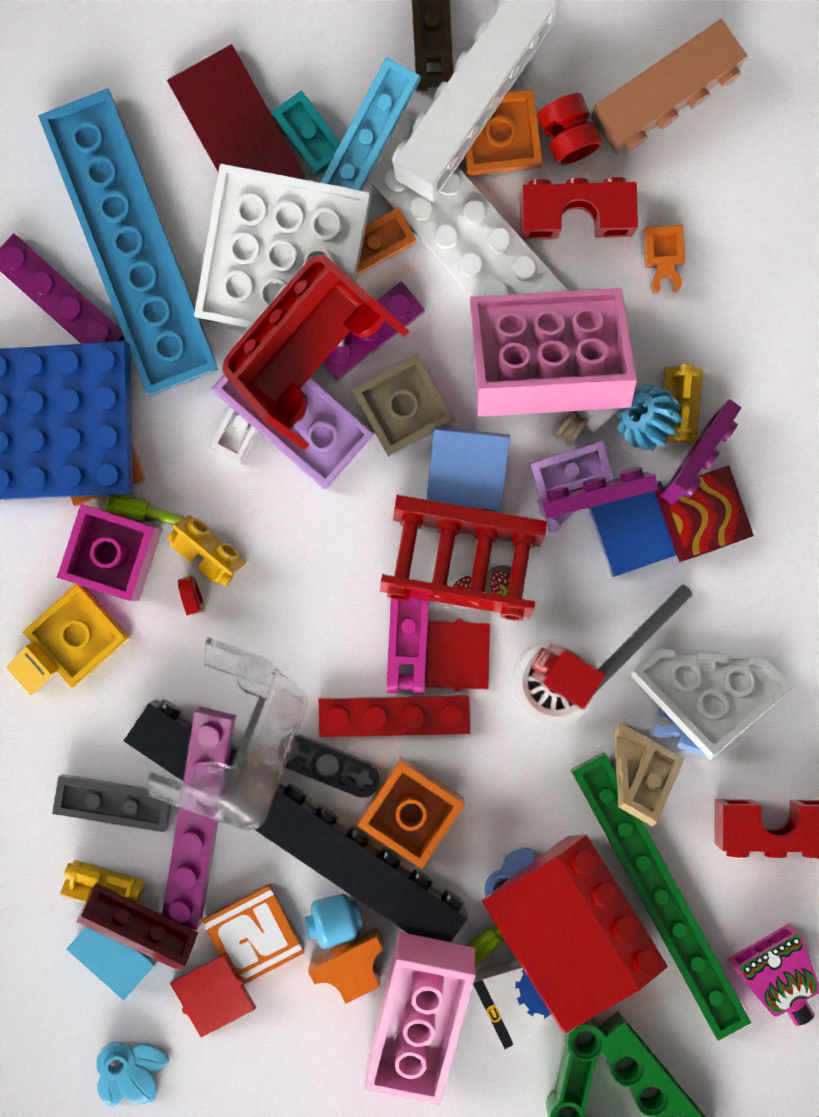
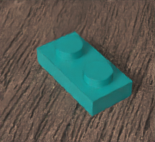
M301 90L271 113L274 120L317 177L328 168L341 143Z

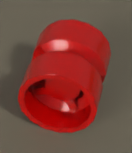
M581 93L563 96L546 105L537 114L545 136L553 138L549 146L559 166L577 162L597 151L603 144L595 124L587 122L590 112Z

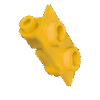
M695 365L665 366L663 388L670 391L671 395L682 406L678 414L683 419L674 427L677 435H669L667 442L694 444L698 439L703 369H695Z
M190 515L172 526L174 530L167 537L171 542L170 547L190 563L199 554L204 557L197 569L216 585L221 583L224 587L227 586L233 579V574L246 564V561L239 556L233 546L221 542L210 532L204 522Z
M74 860L72 864L68 863L65 869L64 878L66 880L60 895L85 903L91 888L95 883H98L138 903L146 881Z

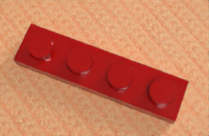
M469 695L318 699L319 737L470 734Z

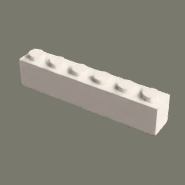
M498 0L494 16L489 23L485 21L479 27L474 45L469 52L464 51L460 55L454 67L455 73L448 83L443 81L434 95V103L429 111H423L418 116L413 126V134L407 143L401 142L396 148L392 157L395 180L432 202L435 201L507 92H509L555 24L556 1Z

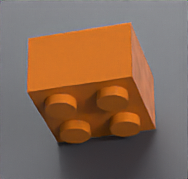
M400 756L360 816L357 826L423 869L464 807L465 802L461 795Z

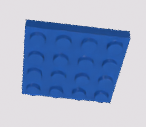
M125 341L0 349V500L134 495L130 344Z

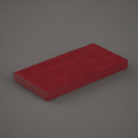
M232 44L167 80L218 173L220 164L298 179L306 178L304 171Z

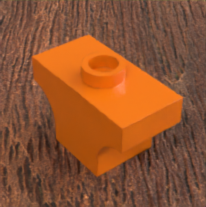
M377 927L357 937L354 942L330 948L331 951L310 961L308 973L314 985L319 983L333 985L340 992L345 1004L380 987L381 975L374 960L384 950V939Z

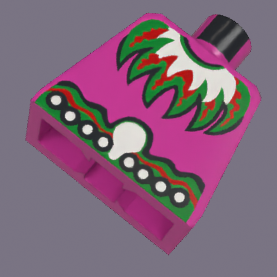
M790 924L783 926L727 959L773 1017H778L787 1012L795 1026L804 1025L814 1018L815 1014L807 1000L819 993V983L800 933Z

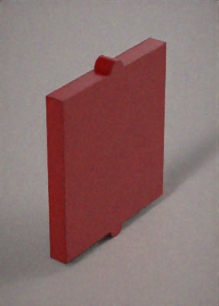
M456 619L455 622L428 621L426 687L453 688L455 692H459L461 688L488 689L490 623H466L461 619Z
M226 953L176 978L170 983L183 1006V1014H188L200 1037L237 1020L257 1008L243 984L245 979L242 976H238Z

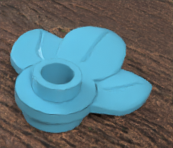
M119 1041L107 1044L99 1052L96 1062L97 1070L101 1075L97 1084L99 1097L111 1107L116 1106L124 1097L136 1104L153 1102L156 1099L157 1088L152 1074L169 1062L168 1056L158 1047L148 1043H141L132 1047ZM114 1060H120L122 1062V1064L118 1066L109 1065L110 1062Z

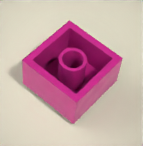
M80 504L57 578L128 601H139L163 529Z

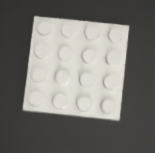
M220 164L194 317L250 328L304 264L317 255L328 257L356 282L372 194L366 191ZM345 338L340 342L338 346H344Z

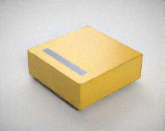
M34 641L25 646L6 667L30 695L37 692L59 670Z

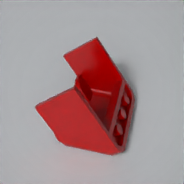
M317 255L304 264L225 357L222 370L228 380L265 422L303 450H306L310 444L294 427L295 423L306 412L308 398L300 389L350 331L359 338H365L375 334L385 320L403 337L408 334L409 330L328 257Z

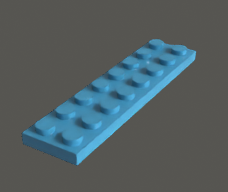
M108 88L38 115L124 338L130 344V353L146 394L151 397L218 371V365L200 319L194 317L195 306L110 90Z

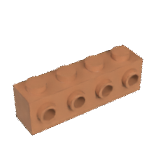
M721 18L595 104L591 119L616 154L625 147L631 151L648 138L647 132L656 126L662 130L679 117L677 112L687 105L691 109L698 106L710 96V89L718 84L723 88L739 77L741 74L739 69L747 58V54Z

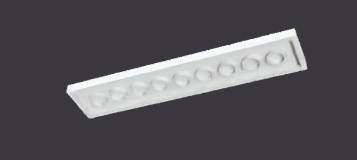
M405 109L367 182L392 210L397 207L400 209L411 231L470 297L568 291L459 167L456 168L434 202L395 180L392 163L393 154L401 142L407 143L413 134V126L416 121L410 112ZM634 365L637 379L635 390L641 391L644 384L648 385L650 382ZM621 408L577 411V416L589 419L585 427L592 434Z

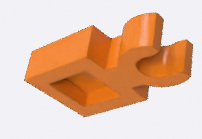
M683 225L645 227L643 230L645 268L656 267V274L651 280L653 294H657L660 291V279L667 278L671 281L673 293L678 292L681 288L682 279L674 266H683L685 263Z

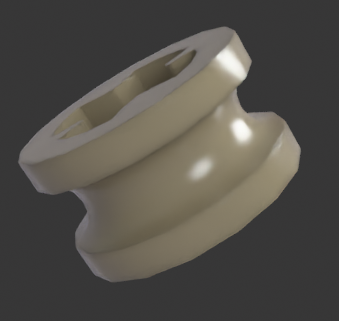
M571 411L554 434V437H563L566 441L565 445L569 447L589 419L586 417L579 418L577 411Z

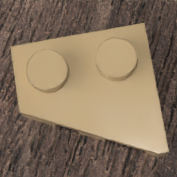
M620 722L614 730L618 807L653 826L661 816L685 758Z

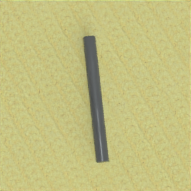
M681 585L597 669L606 675L597 691L693 595L687 586Z

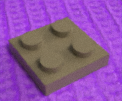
M419 354L408 358L352 389L355 398L388 457L433 433L434 426L444 427L454 421L451 412Z

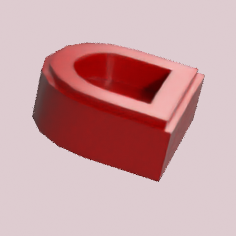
M191 575L178 579V589L186 616L205 611L206 607L196 579Z

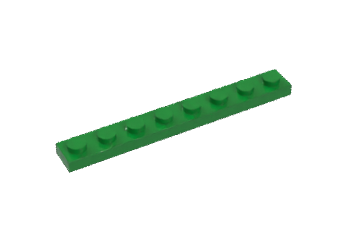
M602 752L571 769L576 782L716 1039L719 1041L750 1024L751 1021L642 820L618 807L616 772L606 754Z

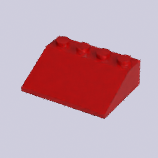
M587 835L566 836L481 900L562 1033L571 1031L638 992L668 968L662 955Z

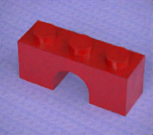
M610 177L604 179L603 183H589L586 178H572L567 180L565 184H551V181L548 179H534L529 181L528 184L522 185L519 197L520 235L523 240L558 239L562 230V214L571 209L584 210L592 217L595 227V238L632 237L638 228L637 182H626V178Z
M550 644L548 649L541 647L530 664V667L534 669L531 677L582 710H585L606 676L567 650Z
M715 799L714 844L722 851H726V856L736 858L749 857V852H764V856L771 858H786L787 852H802L803 857L819 858V800H790L789 817L786 823L777 829L769 830L765 829L762 823V805L754 800Z

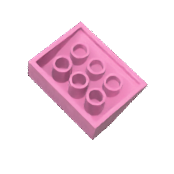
M621 288L470 297L478 417L631 408L637 379Z

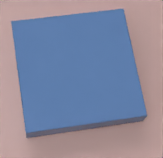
M434 426L426 500L470 508L501 511L510 435Z

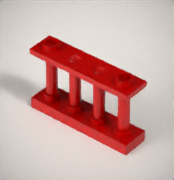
M402 495L396 496L393 521L400 522L403 529L394 576L382 574L380 592L387 593V597L399 601H408L412 597L501 613L500 616L511 621H522L523 617L530 618L535 608V601L522 599L529 552L534 546H541L546 534L547 521ZM422 526L436 528L440 533L432 583L409 579L417 531ZM459 533L474 535V538L478 540L470 589L447 586L455 536L459 535ZM497 539L510 541L515 546L507 596L485 592L492 543L496 542Z

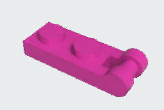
M412 597L408 601L391 599L386 693H398V690H413V694L424 695L429 600ZM399 664L414 665V675H399Z

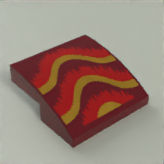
M729 465L699 475L698 477L702 481L695 492L689 498L683 495L673 505L660 497L665 487L654 491L679 562L754 536Z

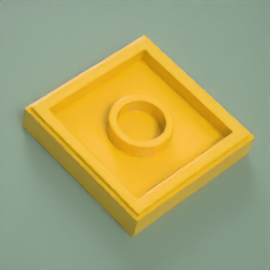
M75 584L22 631L31 643L34 641L59 669L57 672L71 688L76 687L131 638L86 587Z

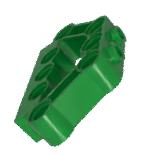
M619 1011L601 1025L593 1017L571 1031L563 1033L565 1047L555 1089L551 1091L546 1100L548 1117H560L557 1115L560 1109L568 1106L575 1108V1112L569 1117H586L584 1111L597 1057L601 1054L606 1058V1063L614 1081L621 1086L630 1087L633 1099L639 1111L649 1117H706ZM580 1032H592L593 1036L589 1042L584 1044L575 1042V1038ZM623 1057L634 1059L632 1065L626 1069L616 1067L617 1062ZM648 1087L658 1088L657 1093L653 1097H641L644 1089Z

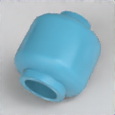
M345 894L313 901L311 904V915L304 917L309 939L317 938L318 944L324 949L352 943L357 939V931L363 930L357 901H350L349 897Z

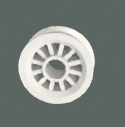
M546 639L531 645L521 654L513 672V688L519 703L530 715L546 723L564 724L584 715L594 703L598 691L594 694L585 710H582L573 703L568 704L565 698L554 691L548 690L540 682L538 685L528 688V681L538 682L529 675L532 660L541 647L548 649L550 644L567 650L595 669L597 668L588 653L578 645L561 639ZM543 690L535 701L531 695ZM550 695L549 708L542 706ZM557 697H559L563 705L562 708H556Z

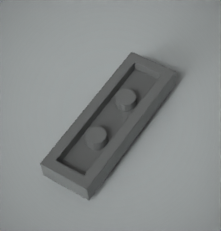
M62 774L58 776L52 814L166 832L173 792Z

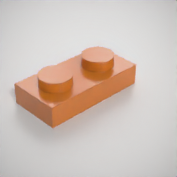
M398 207L366 225L357 277L417 243V239Z

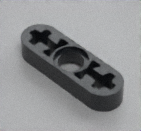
M289 733L283 736L276 745L275 756L283 767L354 796L368 797L379 786L380 775L375 765L301 734ZM293 741L299 743L298 750L308 755L310 747L317 749L318 751L311 760L310 769L303 766L307 760L303 757L296 756L293 761L288 760V752L283 750V745L290 746ZM329 754L337 759L339 768L333 775H323L317 768V761L321 756ZM345 761L352 763L349 771L355 774H360L363 769L368 770L369 779L373 780L372 785L365 784L363 789L356 787L357 780L350 776H346L345 783L338 781L343 774Z

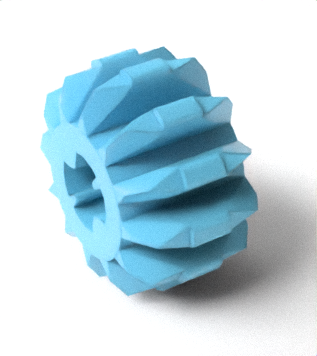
M644 384L641 391H634L631 408H624L623 411L616 414L620 421L617 430L624 436L627 443L635 448L639 447L654 451L657 445L667 446V437L669 435H677L674 427L683 421L680 414H678L682 406L667 389Z

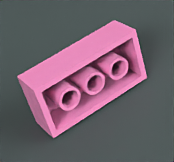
M402 932L398 933L368 1054L364 1090L441 1105L475 978V947Z

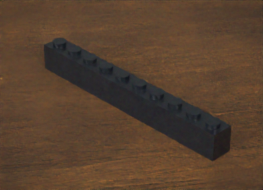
M165 699L161 703L154 700L148 703L123 741L183 781L192 724L179 716L182 711L173 703ZM233 744L231 745L221 808L407 934L446 942L453 941L467 920V912L463 907L465 903L461 898L449 890L441 893L431 886L433 880L418 869L410 872L400 865L402 860L395 853L384 847L379 851L368 843L370 838L364 832L354 826H351L348 830L336 822L339 817L333 811L323 805H320L317 809L305 801L307 795L292 784H288L287 787L274 780L276 774L261 763H256L253 766L242 758L244 752Z

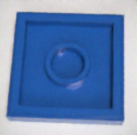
M661 481L657 482L658 488H663ZM654 491L589 507L612 577L676 556Z

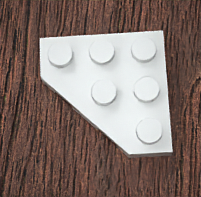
M661 648L635 668L631 674V677L710 760L786 696L794 687L767 659H729L728 655L698 652L697 655L675 653V650Z

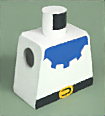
M517 958L475 970L473 985L504 1049L511 1047L552 1017Z

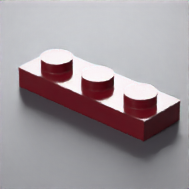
M95 883L91 888L76 921L178 971L186 967L199 933L98 883Z

